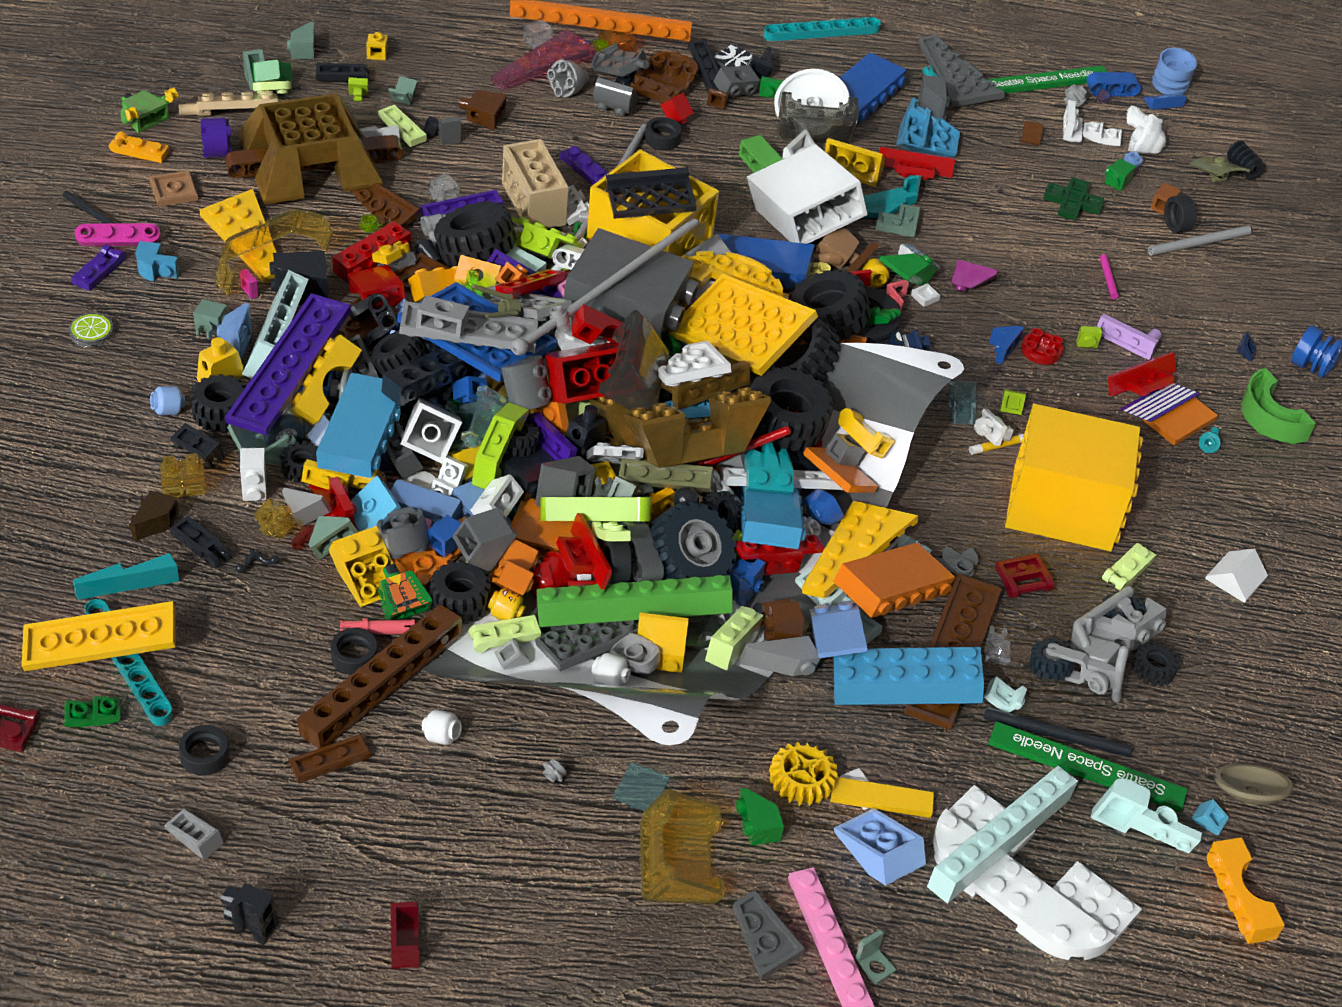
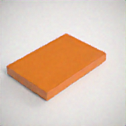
M1194 397L1151 422L1144 419L1143 421L1175 446L1215 422L1218 415Z
M806 447L803 452L804 456L847 493H875L878 485L856 466L837 464L825 452L827 448Z

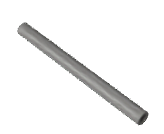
M1247 225L1152 245L1148 247V253L1152 256L1250 235L1251 227Z

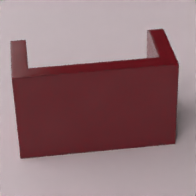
M418 902L390 903L391 969L419 967Z

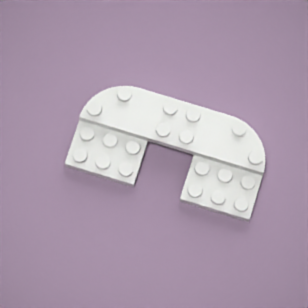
M973 785L949 810L945 809L939 817L932 839L935 851L934 858L937 865L1006 808ZM1035 830L964 889L973 898L977 894L1018 924L1016 931L1038 948L1052 956L1070 960V957H1084V960L1103 954L1139 916L1142 908L1078 861L1051 888L1012 858L1034 836Z

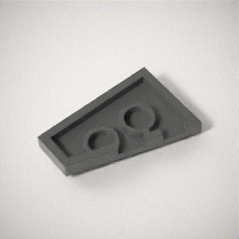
M755 890L734 902L733 910L760 980L765 979L804 954L805 948Z

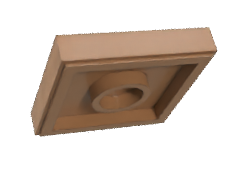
M189 170L149 177L158 207L198 201V194Z

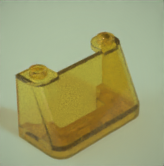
M666 789L647 807L640 822L641 894L643 899L652 902L715 904L725 896L726 887L723 879L716 876L712 878L710 838L719 832L722 827L720 806Z

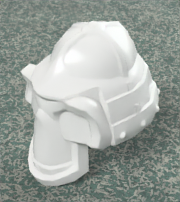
M1130 106L1127 112V124L1136 129L1131 136L1128 151L1138 154L1160 153L1162 148L1165 147L1166 136L1162 130L1163 119H1158L1153 114L1147 116L1137 106Z

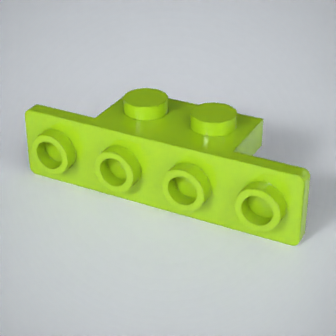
M520 216L519 219L511 217L515 225L523 228L516 243L521 248L552 259L559 242L579 248L583 247L577 242L578 238L573 235L566 234V236H563L562 232L551 228L549 231L546 229V226L535 222L533 225L530 224V220Z

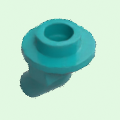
M1212 427L1210 432H1206L1200 437L1199 446L1204 452L1213 453L1220 448L1221 440L1218 436L1220 432L1218 428Z

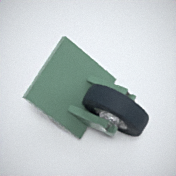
M290 414L281 415L267 436L230 424L227 427L239 451L242 448H264L265 463L279 466L281 465L279 456L283 453V449H288L289 444L295 446L294 442H299L300 444L305 436V428L301 420Z

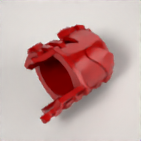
M560 551L547 552L546 557L542 558L541 563L531 571L534 573L531 589L536 595L537 589L568 587V581H578L577 574L570 573Z

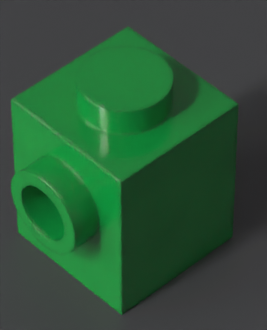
M1119 158L1106 169L1105 184L1122 191L1132 181L1136 166Z

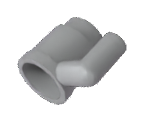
M445 214L421 217L423 234L426 237L428 236L435 246L438 245L434 236V229L439 220L445 217Z

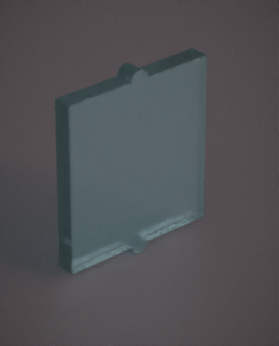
M630 763L613 795V799L630 805L632 809L635 807L652 814L669 781V777L653 772L651 768L646 769Z

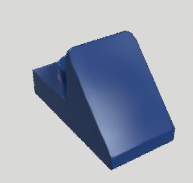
M997 327L992 330L989 343L996 346L994 351L997 353L995 362L1002 365L1020 343L1024 327Z

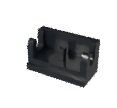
M184 423L170 438L178 449L182 450L184 448L205 461L206 465L210 468H214L212 463L214 458L219 461L225 458L219 442L187 423Z

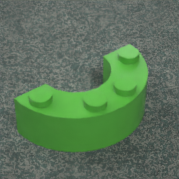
M1267 368L1258 370L1250 378L1241 401V409L1245 419L1259 434L1290 444L1307 442L1316 423L1303 409H1288L1275 402L1272 395L1278 380Z

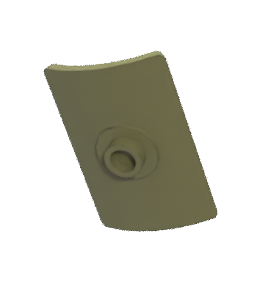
M1202 157L1190 162L1191 166L1209 172L1212 182L1226 181L1230 171L1242 170L1250 172L1247 168L1230 163L1226 160V157Z

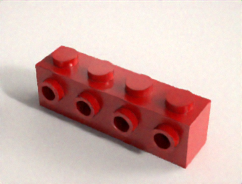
M395 221L332 256L333 273L348 283L347 273L378 266L377 262H373L372 254L378 251L380 247L385 245L393 246L394 243L401 241L402 245L409 243L411 249V232Z

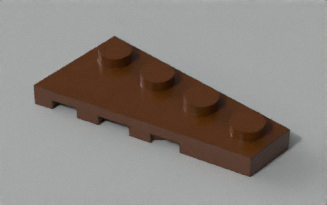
M378 183L373 184L372 188L350 191L382 227L395 221L406 228L421 214L419 208Z

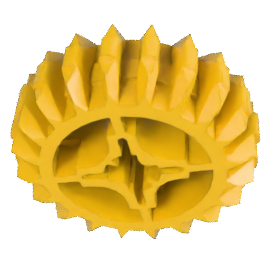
M797 741L794 747L787 744L785 749L780 748L777 755H774L769 769L770 783L773 784L774 791H780V798L787 796L789 803L795 800L798 801L800 806L803 802H806L810 807L813 801L820 804L822 799L827 800L831 791L835 789V782L838 779L837 764L833 763V756H827L826 750L819 751L818 744L813 748L809 746L808 742L801 746ZM790 766V771L786 773L785 769ZM821 775L822 779L817 782V776Z

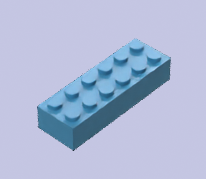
M981 647L867 649V652L833 656L834 705L983 703L984 678Z

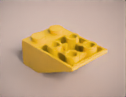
M377 526L333 541L328 550L337 571L359 606L364 607L379 601V584L381 580L386 579L383 568L393 564V561Z

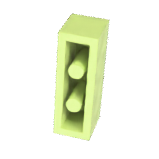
M741 606L711 637L705 661L727 671L741 656L745 645L753 643L757 639L763 615L755 612L752 608Z

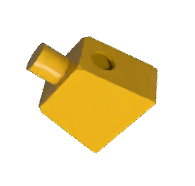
M217 337L212 339L211 347L199 353L197 380L201 382L200 379L208 378L209 375L218 376L219 374H224V376L231 375L233 378L244 376L242 375L244 368L238 351L223 338Z

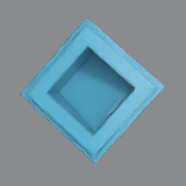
M1214 799L1201 803L1191 818L1193 822L1215 835L1220 834L1229 819L1228 815Z

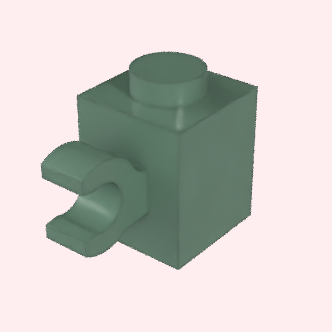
M202 299L193 312L196 335L199 336L201 332L206 331L207 338H211L213 333L217 334L218 325L222 324L224 317L227 315V305Z

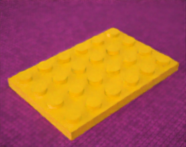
M722 274L684 312L677 332L667 329V332L674 336L675 339L687 344L708 341L713 347H719V353L728 362L735 364L744 360L750 363L751 372L762 376L814 322L818 315L816 310Z

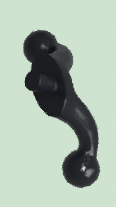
M254 548L249 549L250 554L245 556V565L242 563L237 564L236 571L239 573L246 571L255 559L266 565L278 564L279 558L273 555L268 560L261 552H255Z

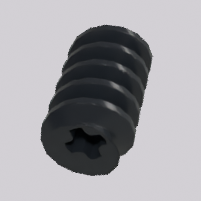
M1239 140L1228 149V161L1250 170V172L1239 170L1246 179H1257L1266 169L1262 159L1244 141Z

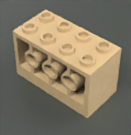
M542 139L503 145L502 184L519 216L530 220V224L533 225L535 222L546 226V229L566 225L568 185Z

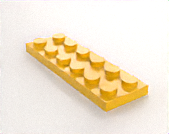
M174 602L25 624L23 626L21 666L24 671L175 648Z

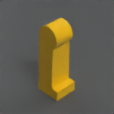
M845 408L838 415L839 425L870 455L882 459L895 441L889 435L879 431L876 433L863 421V416L859 412Z

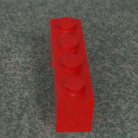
M583 304L571 317L572 336L590 345L596 339H603L609 342L631 341L642 343L646 370L658 358L656 338Z

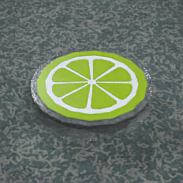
M87 313L73 319L69 325V334L71 340L79 346L86 348L96 344L97 346H102L114 336V326L111 319L103 314Z

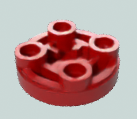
M1034 328L1031 330V333L1023 338L1021 351L1027 359L1034 363L1043 365L1053 364L1059 361L1062 356L1063 339L1058 335H1052L1043 332L1039 328Z

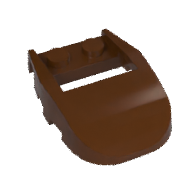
M658 52L650 57L647 69L641 68L636 73L635 83L631 82L630 87L634 88L637 94L661 103L681 93H684L686 96L696 78L698 65L692 58L676 52Z

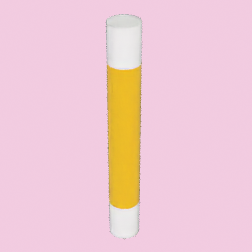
M1024 434L1011 436L1010 441L1002 440L1000 446H996L991 442L970 446L969 453L974 455L1019 444L1022 442Z

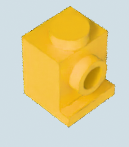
M380 32L369 34L367 59L386 60L388 48L387 35H383ZM372 48L382 49V53L372 52Z

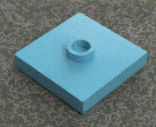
M377 475L352 499L357 509V514H354V523L360 532L377 526L379 519L382 518V521L388 518V513L401 508L383 479Z

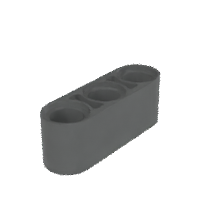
M622 522L620 525H623V529L631 531V538L628 542L631 551V573L636 582L662 580L664 567L658 556V550L654 549V540L651 538V532L647 523Z

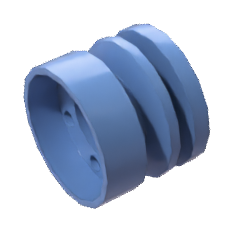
M1181 48L1165 49L1159 56L1157 67L1152 77L1153 86L1166 95H1182L1186 93L1197 66L1196 58L1193 54Z

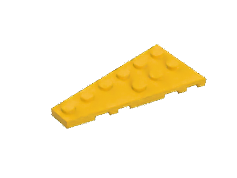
M253 189L200 209V216L265 284L271 281L270 278H275L274 275H270L269 262H274L273 253L277 252Z
M853 501L844 515V519L841 520L804 582L802 593L825 599L838 588L833 581L842 563L881 553L890 546L891 540L896 536L901 537L907 527L918 523V515Z

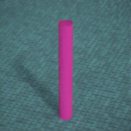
M1102 254L1100 261L1111 299H1117L1119 295L1108 256Z

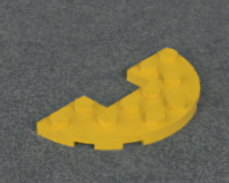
M713 251L696 252V255L691 257L680 256L694 261L690 279L698 281L699 287H702L711 278L717 280L722 274L783 297V287L780 280L775 279L771 275L772 271L752 258L731 252H726V255L713 254Z

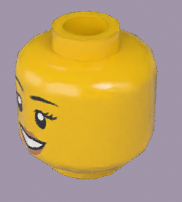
M506 588L495 591L488 605V608L491 609V616L501 621L522 617L526 607L522 605L523 597Z

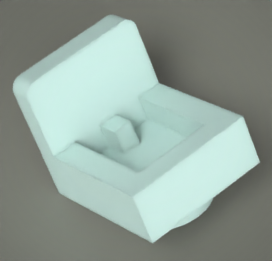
M996 676L990 681L984 698L999 710L1010 713L1014 709L1018 710L1023 706L1027 688L1022 686L1017 690H1013Z

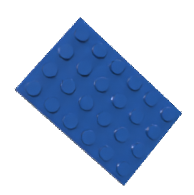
M458 282L431 296L467 305L471 311L498 312V305ZM403 312L398 314L397 322L401 323ZM548 334L536 340L535 353L526 352L521 356L515 355L511 349H499L484 345L477 346L462 342L455 343L441 339L433 340L424 337L499 382L504 380L502 367L531 355L543 356L557 347V339Z

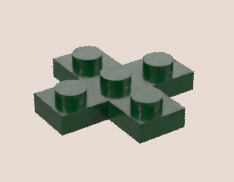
M1071 177L1068 187L1049 182L1043 199L1061 204L1058 216L1075 221L1080 210L1099 215L1104 201L1102 197L1086 193L1090 182Z

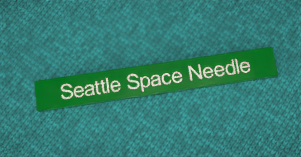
M1102 65L986 80H991L995 88L998 90L1002 89L1007 94L1072 86L1074 84H1087L1086 78L1089 74L1093 72H1107V70Z
M997 721L995 722L988 745L1053 768L1059 766L1067 773L1109 788L1117 779L1125 778L1149 789V802L1160 806H1167L1177 812H1181L1187 788Z

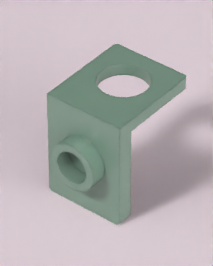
M400 76L396 88H389L388 90L392 100L410 105L418 82L417 80Z
M881 929L870 936H866L859 942L855 958L856 964L875 985L896 971L895 967L879 950L884 935ZM874 961L881 962L885 967V971L879 974L874 973L869 965Z

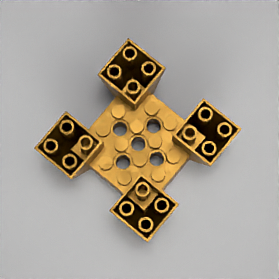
M337 93L259 104L238 132L244 150L268 148L255 177L264 204H275L277 202L294 201L304 198L300 166H310L334 161V170L344 192L372 188L375 183L383 186L373 159L359 139L363 137L357 123Z
M740 388L737 393H731L730 391L718 392L717 396L709 398L710 416L685 418L684 412L676 410V407H669L666 403L654 404L653 408H649V398L640 395L639 392H626L590 399V404L598 408V414L606 418L607 428L619 445L644 448L641 460L658 468L744 452L771 402V397L763 395L761 391H752V388Z

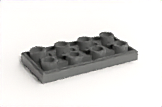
M635 620L566 625L555 631L547 632L545 635L536 638L535 641L536 646L562 671L611 650L619 640L629 633L638 634V623Z

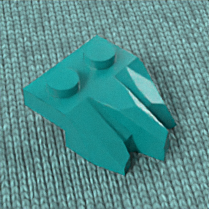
M770 442L762 445L761 452L752 449L746 453L744 472H747L746 491L791 495L794 492V470L786 449L775 452L773 443Z

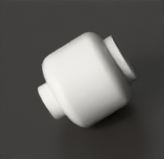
M605 653L601 657L598 656L592 667V675L595 676L596 682L601 685L621 686L623 683H627L631 670L628 669L627 660L611 653Z
M433 710L423 719L422 731L430 742L449 745L454 740H457L461 734V722L456 714L452 712Z

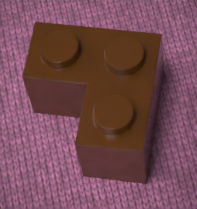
M790 599L762 602L761 613L759 614L763 615L760 627L764 628V641L802 637L804 617L798 601L791 602Z

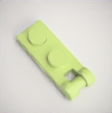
M609 521L603 524L601 522H592V533L595 537L605 541H630L631 531L623 529V525H618L617 521Z
M1136 543L1119 561L1105 571L1102 580L1107 583H1113L1116 585L1115 588L1121 591L1154 561L1156 554Z
M535 615L474 625L470 627L469 635L474 640L473 646L475 651L482 653L488 648L503 646L513 638L518 643L533 641L541 636V631Z

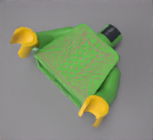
M168 89L162 97L152 95L147 91H141L135 95L131 93L124 94L122 97L123 108L120 112L122 123L125 125L130 123L140 133L168 120V105L174 99L179 98L176 89Z

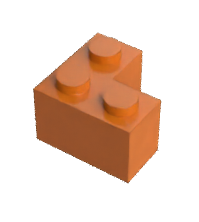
M514 539L501 556L499 562L493 567L489 575L491 583L519 595L529 592L534 581L532 579L534 573L529 570H532L538 561L536 556L538 550Z

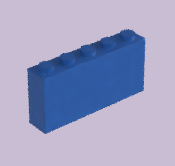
M868 53L839 78L845 84L849 93L850 106L845 120L856 126L861 121L866 120L868 115L875 112L899 88L904 87L907 81L905 77L907 69L875 54Z
M718 234L732 253L752 258L772 271L771 275L775 279L780 280L784 289H794L797 284L802 283L803 279L810 276L814 262V244Z

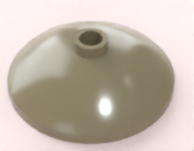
M1226 765L1219 768L1215 774L1216 783L1225 793L1250 806L1266 805L1281 801L1291 795L1293 784L1288 777L1275 770L1257 765Z

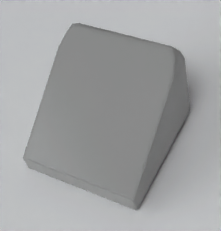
M514 638L494 652L504 670L530 662L524 648Z

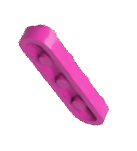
M151 223L81 224L75 229L76 241L82 246H104L105 244L110 246H138L139 241L158 243L161 239L159 228ZM85 231L89 232L87 235L82 234ZM147 231L153 232L150 235L146 234Z

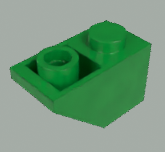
M741 788L739 799H736L735 805L737 814L742 815L743 834L748 836L750 845L780 842L784 825L778 806L747 788Z

